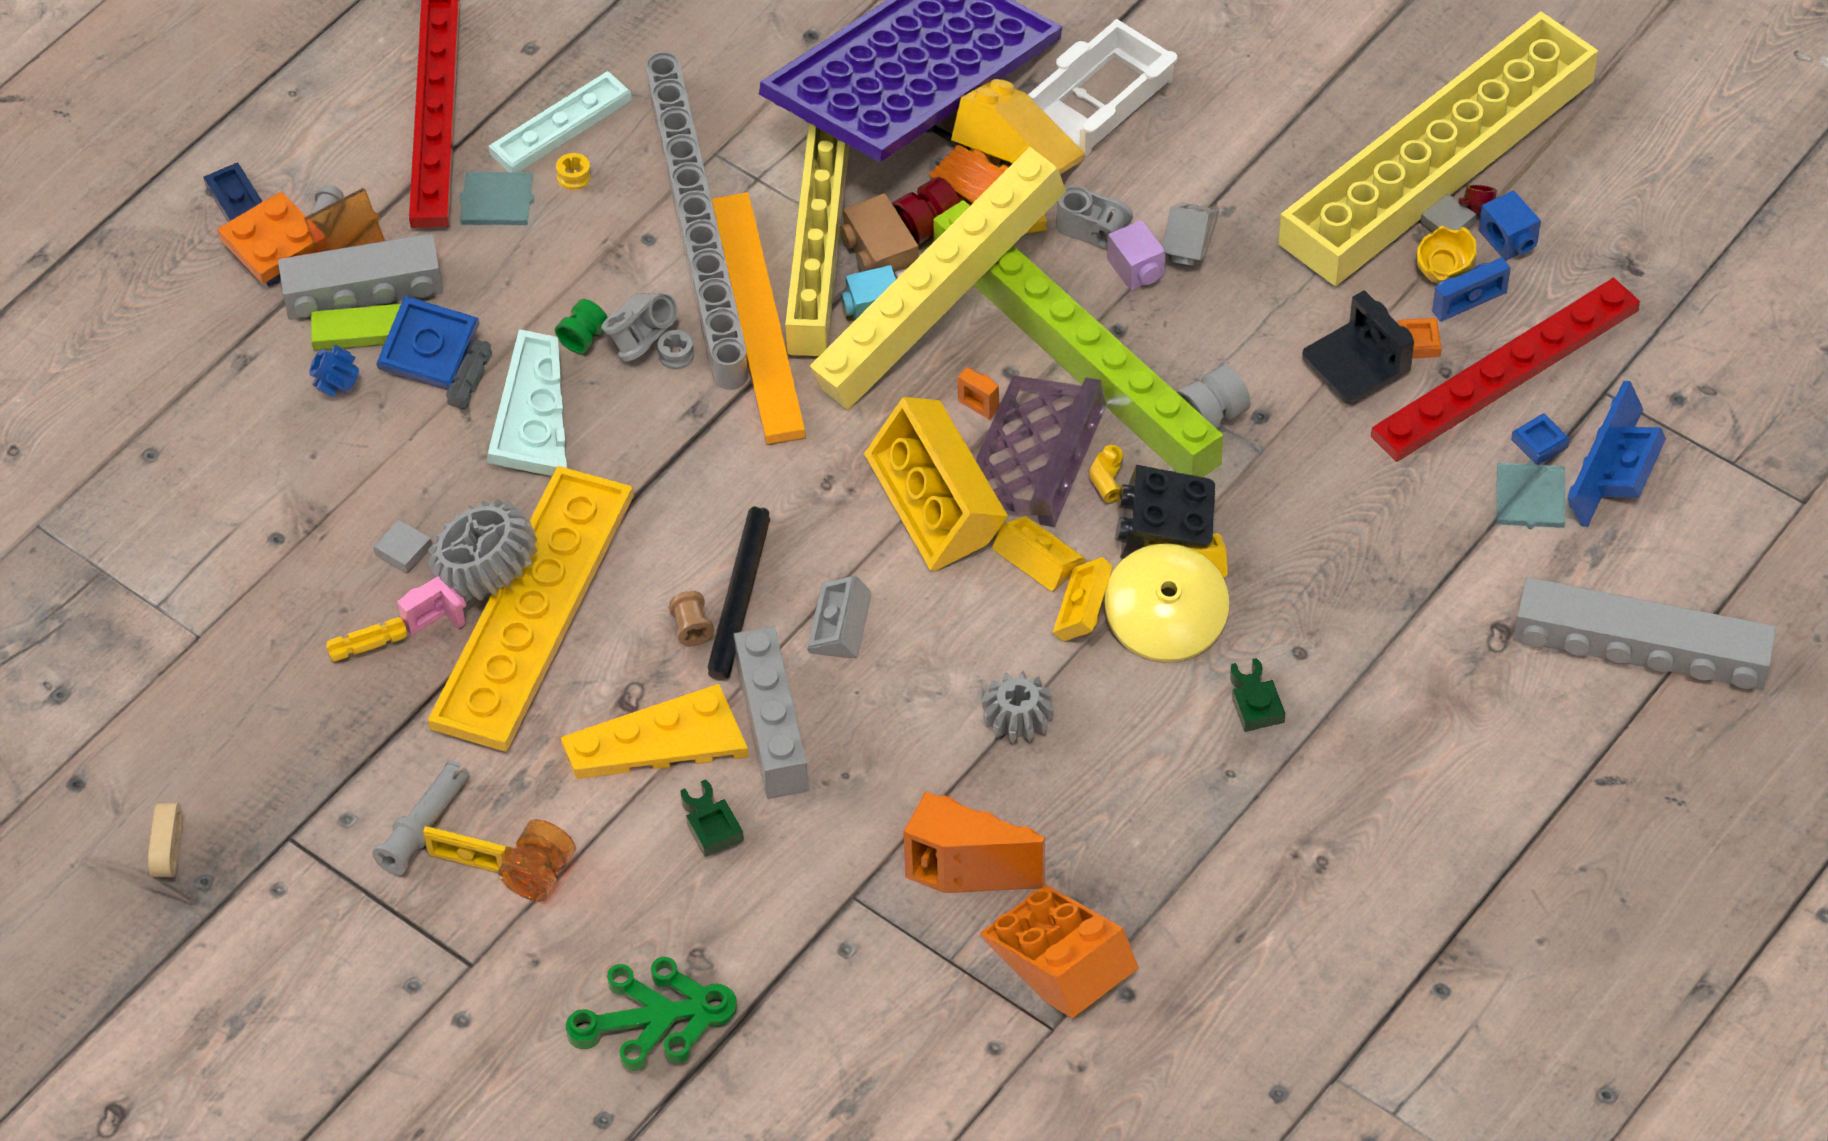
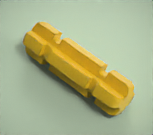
M396 617L385 621V625L380 626L378 623L348 633L346 638L339 636L326 642V649L331 661L336 662L348 658L350 653L357 655L384 646L386 641L391 640V643L405 639L407 637V629L403 619Z

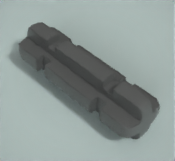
M479 339L471 342L467 350L469 354L464 356L453 379L455 382L450 385L446 393L449 405L457 406L458 408L467 406L472 396L469 393L475 390L485 369L483 365L487 364L491 357L492 350L490 349L491 344L489 342Z

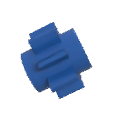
M337 345L333 346L331 352L321 349L315 355L309 368V375L316 378L313 386L331 397L335 396L337 389L347 393L354 385L359 373V367L352 364L355 356Z

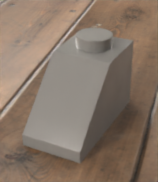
M1184 202L1170 207L1163 249L1165 253L1172 254L1171 261L1194 265L1195 259L1201 260L1206 257L1218 219L1219 209Z

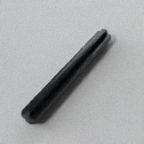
M753 506L748 510L707 666L709 670L708 675L713 679L726 680L731 674L736 655L734 633L742 631L770 522V512L764 507Z

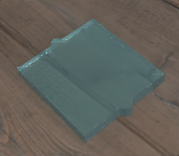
M466 172L464 192L459 195L460 202L462 203L461 225H528L530 204L534 203V195L531 194L533 172Z
M1529 461L1527 464L1497 463L1496 524L1526 526L1528 529H1533L1534 526L1564 528L1565 466L1535 465L1532 461Z

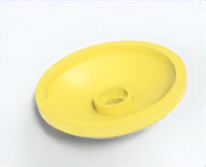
M1155 544L1134 551L1117 565L1108 580L1104 607L1106 619L1113 634L1128 650L1152 661L1178 662L1201 654L1218 639L1228 617L1229 594L1221 573L1204 555L1181 545ZM1169 587L1174 589L1176 594L1168 597L1163 595L1161 590Z

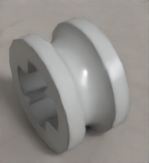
M670 330L659 337L657 342L659 361L663 366L668 369L677 370L687 367L693 361V342L688 333L681 330ZM672 347H679V352L673 353Z

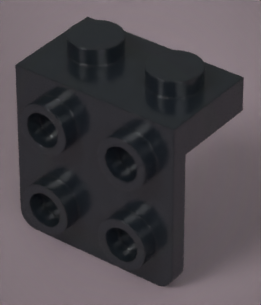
M1363 290L1352 297L1350 322L1305 347L1302 352V359L1344 403L1353 404L1411 371L1414 339L1406 327L1400 326L1388 314L1386 307L1380 301H1375Z
M1136 465L1129 484L1121 485L1118 496V508L1124 509L1123 517H1119L1115 540L1121 541L1120 558L1124 559L1134 551L1141 549L1146 538L1202 549L1208 548L1213 539L1214 481L1205 477Z

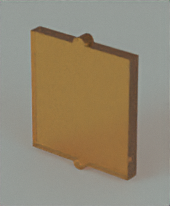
M364 188L304 218L313 241L311 248L317 251V253L385 241L378 223L380 215L374 212Z

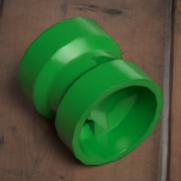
M580 299L572 307L571 316L563 318L557 324L555 335L568 350L577 354H584L592 346L593 337L603 333L601 326L608 316L596 303L588 299Z

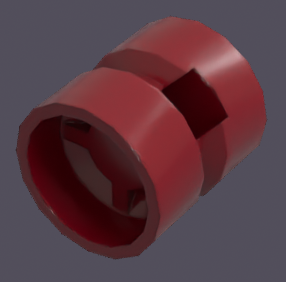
M935 177L918 187L917 195L914 192H910L892 202V205L917 245L934 237L933 219L960 202L952 186L941 177Z

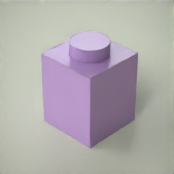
M1142 220L1108 234L1107 260L1130 291L1143 285H1150L1159 278L1164 277L1165 250Z

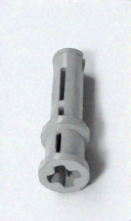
M448 761L410 814L398 818L392 826V834L385 843L378 844L372 852L373 858L383 869L394 875L404 874L408 869L407 861L417 849L424 848L426 845L423 835L424 827H431L449 802L470 778V774L465 767L459 775L457 774L452 778L461 766L460 763Z

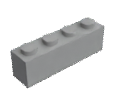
M433 233L278 259L283 297L289 319L311 317L312 311L388 304L401 301L404 296L423 298L443 293Z
M771 626L734 633L736 661L766 797L769 799L809 791L807 763L776 628Z

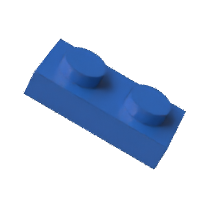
M1501 257L1490 263H1482L1473 270L1458 277L1444 280L1435 286L1433 314L1442 322L1506 294L1511 267Z

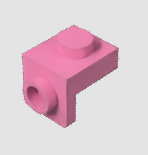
M439 576L419 588L410 590L403 598L397 601L400 617L403 619L410 635L415 634L444 615L458 629L466 625L463 609L466 607L464 598L460 597L453 587L450 589L440 580Z

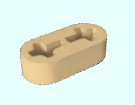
M156 803L148 851V868L151 877H174L176 874L182 834V809L180 803Z

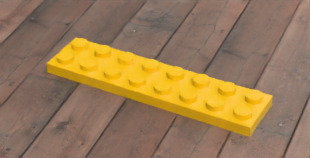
M557 466L530 519V525L535 530V536L537 537L535 542L537 552L530 557L532 565L522 568L523 577H515L510 582V587L503 586L498 590L496 596L494 594L491 595L427 720L430 730L504 752L508 751L634 497L633 486Z

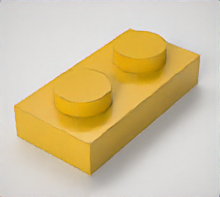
M1103 557L1073 567L1052 632L1063 642L1092 632L1098 622L1099 609L1113 565Z

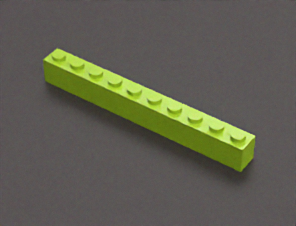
M962 200L933 219L934 242L970 207L969 204ZM1014 245L973 285L1176 472L1204 477L1222 465L1223 434Z

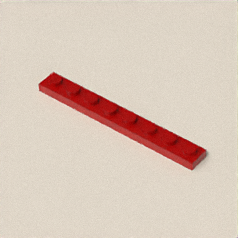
M421 0L409 207L411 228L449 227L460 0Z
M1614 277L1377 423L1371 429V438L1396 462L1400 461L1638 312L1640 300Z

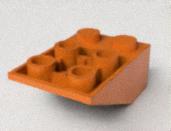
M925 791L903 831L905 878L943 893L1037 889L1044 886V836L1039 835L1035 830L1027 826L1018 827L1002 821L988 811H976L963 806L949 796H937Z
M1046 884L1030 893L1024 901L1006 914L999 916L993 924L980 932L982 939L1047 1004L1072 1019L1139 969L1123 927Z

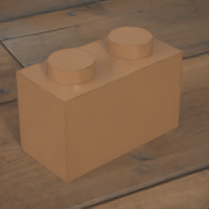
M886 193L843 208L844 225L840 226L841 237L846 247H853L856 252V259L861 272L891 265L893 272L908 268L919 257L917 243Z

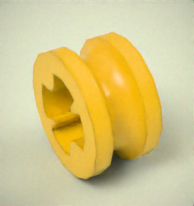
M568 153L561 156L556 163L557 182L559 185L568 190H578L585 187L591 179L590 161L588 158L578 153ZM573 169H579L580 172L574 170V173H568L567 170L573 172Z

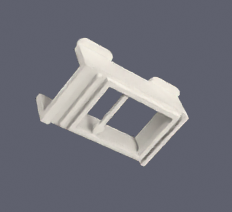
M1116 19L1089 43L1078 41L1058 57L1056 65L1059 69L1030 92L1028 96L1085 153L1084 157H1087L1091 153V148L1166 83L1170 84L1173 82L1174 64L1177 62V54L1173 51H1167ZM1112 58H1115L1141 76L1110 103L1104 105L1087 94L1085 89L1079 87ZM1075 93L1078 99H1084L1099 110L1091 117L1086 118L1062 101L1070 94Z

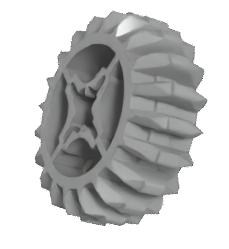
M499 499L491 504L484 500L477 508L469 505L465 513L461 515L455 514V519L451 523L442 524L444 529L442 533L433 536L435 544L428 549L430 558L427 562L430 565L431 572L434 574V578L439 576L440 580L450 589L453 587L455 592L460 597H463L466 602L474 596L481 601L488 593L496 596L498 590L503 586L510 587V582L515 577H523L522 568L532 565L530 557L537 552L535 547L537 537L535 536V530L530 525V520L525 513H522L519 508L514 507L511 502L503 504Z

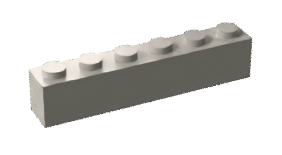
M1526 577L1513 641L1523 642L1533 647L1543 646L1563 650L1573 655H1588L1608 659L1619 664L1628 663L1648 667L1658 672L1668 671L1692 676L1699 680H1713L1733 684L1743 689L1753 688L1764 691L1777 626Z

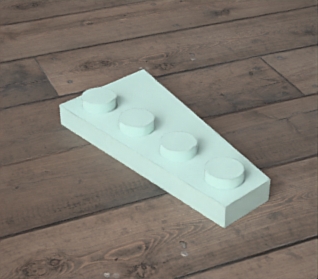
M519 329L488 450L487 463L553 476L557 466L567 468L562 417L563 404L560 388L561 375L558 337Z

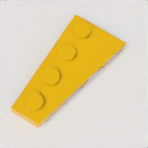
M719 684L560 737L563 751L575 779L628 773L632 767L647 765L653 766V769L669 768L671 762L695 760V764L713 762V757L733 755L734 759L749 758L746 742Z

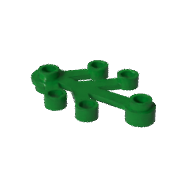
M659 957L653 961L651 965L652 980L657 986H670L688 998V1000L672 1002L634 979L633 971L629 966L617 964L611 967L607 973L609 989L615 994L628 996L644 1007L596 1015L587 1009L577 1010L566 1021L567 1038L569 1043L575 1048L590 1049L599 1043L602 1033L647 1026L636 1040L626 1041L619 1050L622 1066L627 1070L637 1071L646 1065L648 1054L676 1020L692 1018L681 1033H671L664 1040L666 1058L672 1063H682L690 1057L691 1048L709 1026H723L731 1020L737 1010V999L734 992L723 984H710L703 987L678 972L676 962L670 957ZM663 968H667L672 971L670 974L665 976L657 974V972ZM618 976H626L628 978L623 983H616L614 981ZM713 1000L722 1001L717 1006H711L707 1004L708 1002ZM584 1022L591 1023V1024H590L588 1027H586V1028H578V1027H576V1025H578V1024H580V1023H584ZM675 1044H682L685 1046V1048L679 1052H674L670 1050V1048ZM633 1051L641 1054L636 1059H628L626 1057L628 1053Z

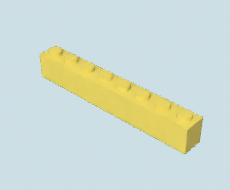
M812 124L808 126L785 322L787 355L820 356L828 348L850 148L848 144L837 140L834 136Z
M1029 147L810 365L820 388L849 410L1066 193L1058 167Z

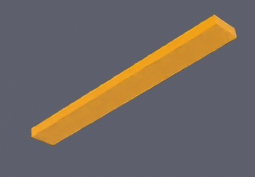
M749 192L711 198L744 337L747 364L766 445L806 438L805 427Z

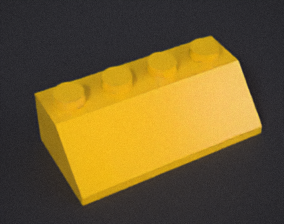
M902 397L864 455L929 570L937 571L988 545L1008 515L942 402L933 399Z

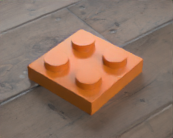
M282 191L217 229L219 239L262 284L280 274L278 259L316 253L327 246L325 235Z

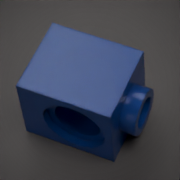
M1513 190L1482 205L1478 231L1498 254L1507 261L1519 254H1527L1537 246L1541 220Z

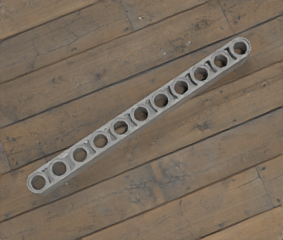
M657 52L652 54L646 61L649 96L711 372L717 386L726 390H734L743 386L748 379L744 337L680 61L673 53Z

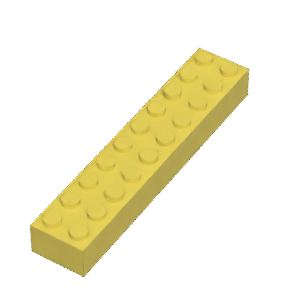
M1540 11L1282 212L1279 245L1336 287L1421 219V215L1446 194L1452 195L1593 83L1599 50Z

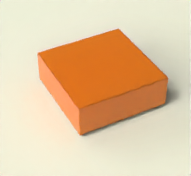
M1437 318L1397 320V323L1400 326L1406 327L1413 336L1414 348L1412 358L1441 357L1442 347Z

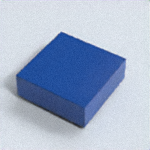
M1543 413L1512 432L1511 440L1538 466L1568 448L1570 438Z

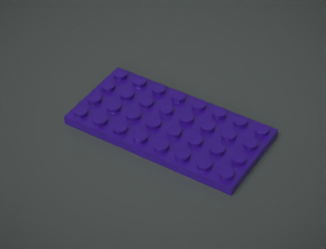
M886 0L760 81L759 95L802 118L807 123L834 136L837 140L864 153L867 157L882 162L959 108L961 97L984 84L990 83L994 79H1003L1061 39L1063 26L1015 0Z

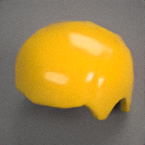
M1441 226L1433 233L1426 235L1417 247V267L1428 280L1436 284H1440L1448 278H1455L1471 271L1476 264V239L1465 227H1461L1459 230H1452Z

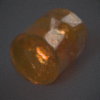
M530 820L517 839L516 848L511 849L499 868V878L504 885L517 895L531 901H545L559 879L556 873L563 872L576 851V845L572 838L556 825L545 820Z

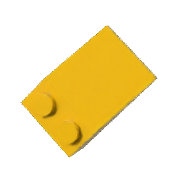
M994 79L990 83L984 84L961 97L951 138L952 141L978 149L981 152L1014 163L1031 147L1058 167L1060 175L1083 161L1085 153L1025 92L1014 89L1012 83Z

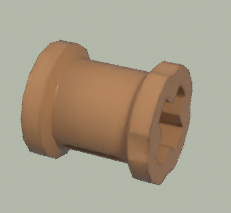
M698 591L681 592L675 595L670 600L668 607L670 614L676 617L679 626L677 631L678 640L686 646L700 645L708 641L714 634L713 624L706 618L704 612V596Z

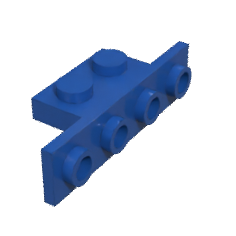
M1623 381L1616 397L1613 398L1603 425L1597 431L1593 446L1589 454L1584 458L1582 469L1574 485L1569 490V506L1573 509L1580 526H1589L1602 497L1639 498L1666 441L1661 427H1635L1643 407L1631 381Z

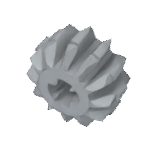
M1024 671L1021 672L1018 678H1012L1005 672L1002 682L991 680L989 692L984 693L982 699L986 727H993L996 738L1008 734L1012 744L1019 736H1023L1031 742L1034 732L1044 734L1047 729V722L1051 721L1054 715L1050 688L1042 687V681L1039 676L1027 680Z

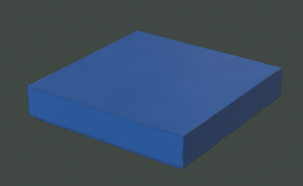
M404 296L377 360V368L448 390L450 385L455 382L453 379L464 356L468 353L467 350L480 324L479 318Z

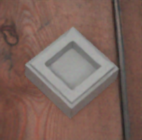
M1446 194L1421 215V224L1432 232L1441 226L1452 230H1459L1461 227L1469 229L1476 223L1477 214L1463 204L1458 203L1449 194Z
M398 520L374 545V552L379 558L408 573L428 552V549L432 546V541L429 536Z

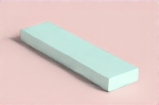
M607 71L489 145V153L514 176L632 101L631 91Z

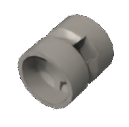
M1221 365L1202 377L1201 382L1194 381L1177 391L1185 401L1216 429L1221 426L1220 419L1230 421L1250 408V396L1244 382L1227 365Z

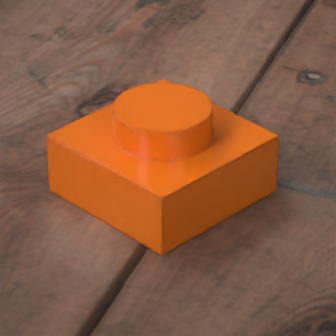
M966 367L957 376L958 402L990 420L999 411V385L989 376L979 374Z

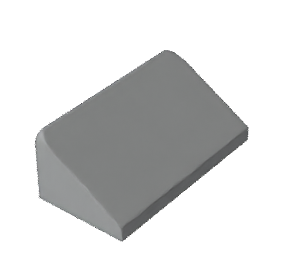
M856 575L822 583L807 647L809 653L843 658L858 657L871 600V591Z

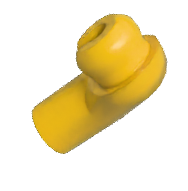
M1116 445L1105 446L1103 451L1097 454L1089 469V477L1106 503L1117 501L1120 487L1114 478L1121 467L1120 462L1123 460L1124 454Z

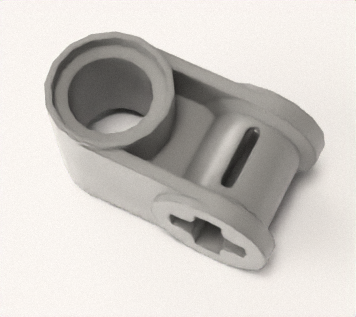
M1080 186L1066 187V193L1057 202L1056 226L1060 233L1091 243L1103 250H1107L1108 238L1105 239V235L1108 237V234L1128 226L1133 219L1132 210L1124 202L1102 196Z
M636 293L616 313L609 316L603 322L601 328L606 335H611L619 348L618 355L620 359L624 362L631 361L643 355L651 347V344L675 322L678 313L677 305L672 296L666 293Z

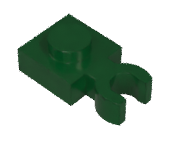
M1257 658L1252 659V673L1248 675L1242 674L1238 670L1236 663L1231 664L1230 680L1236 687L1232 690V700L1244 732L1285 723L1286 713L1274 681L1261 682L1263 671L1261 662Z
M707 780L701 781L702 797H690L685 788L680 790L683 808L691 813L686 815L687 825L706 857L744 841V835L726 800L723 799L714 803L712 785Z

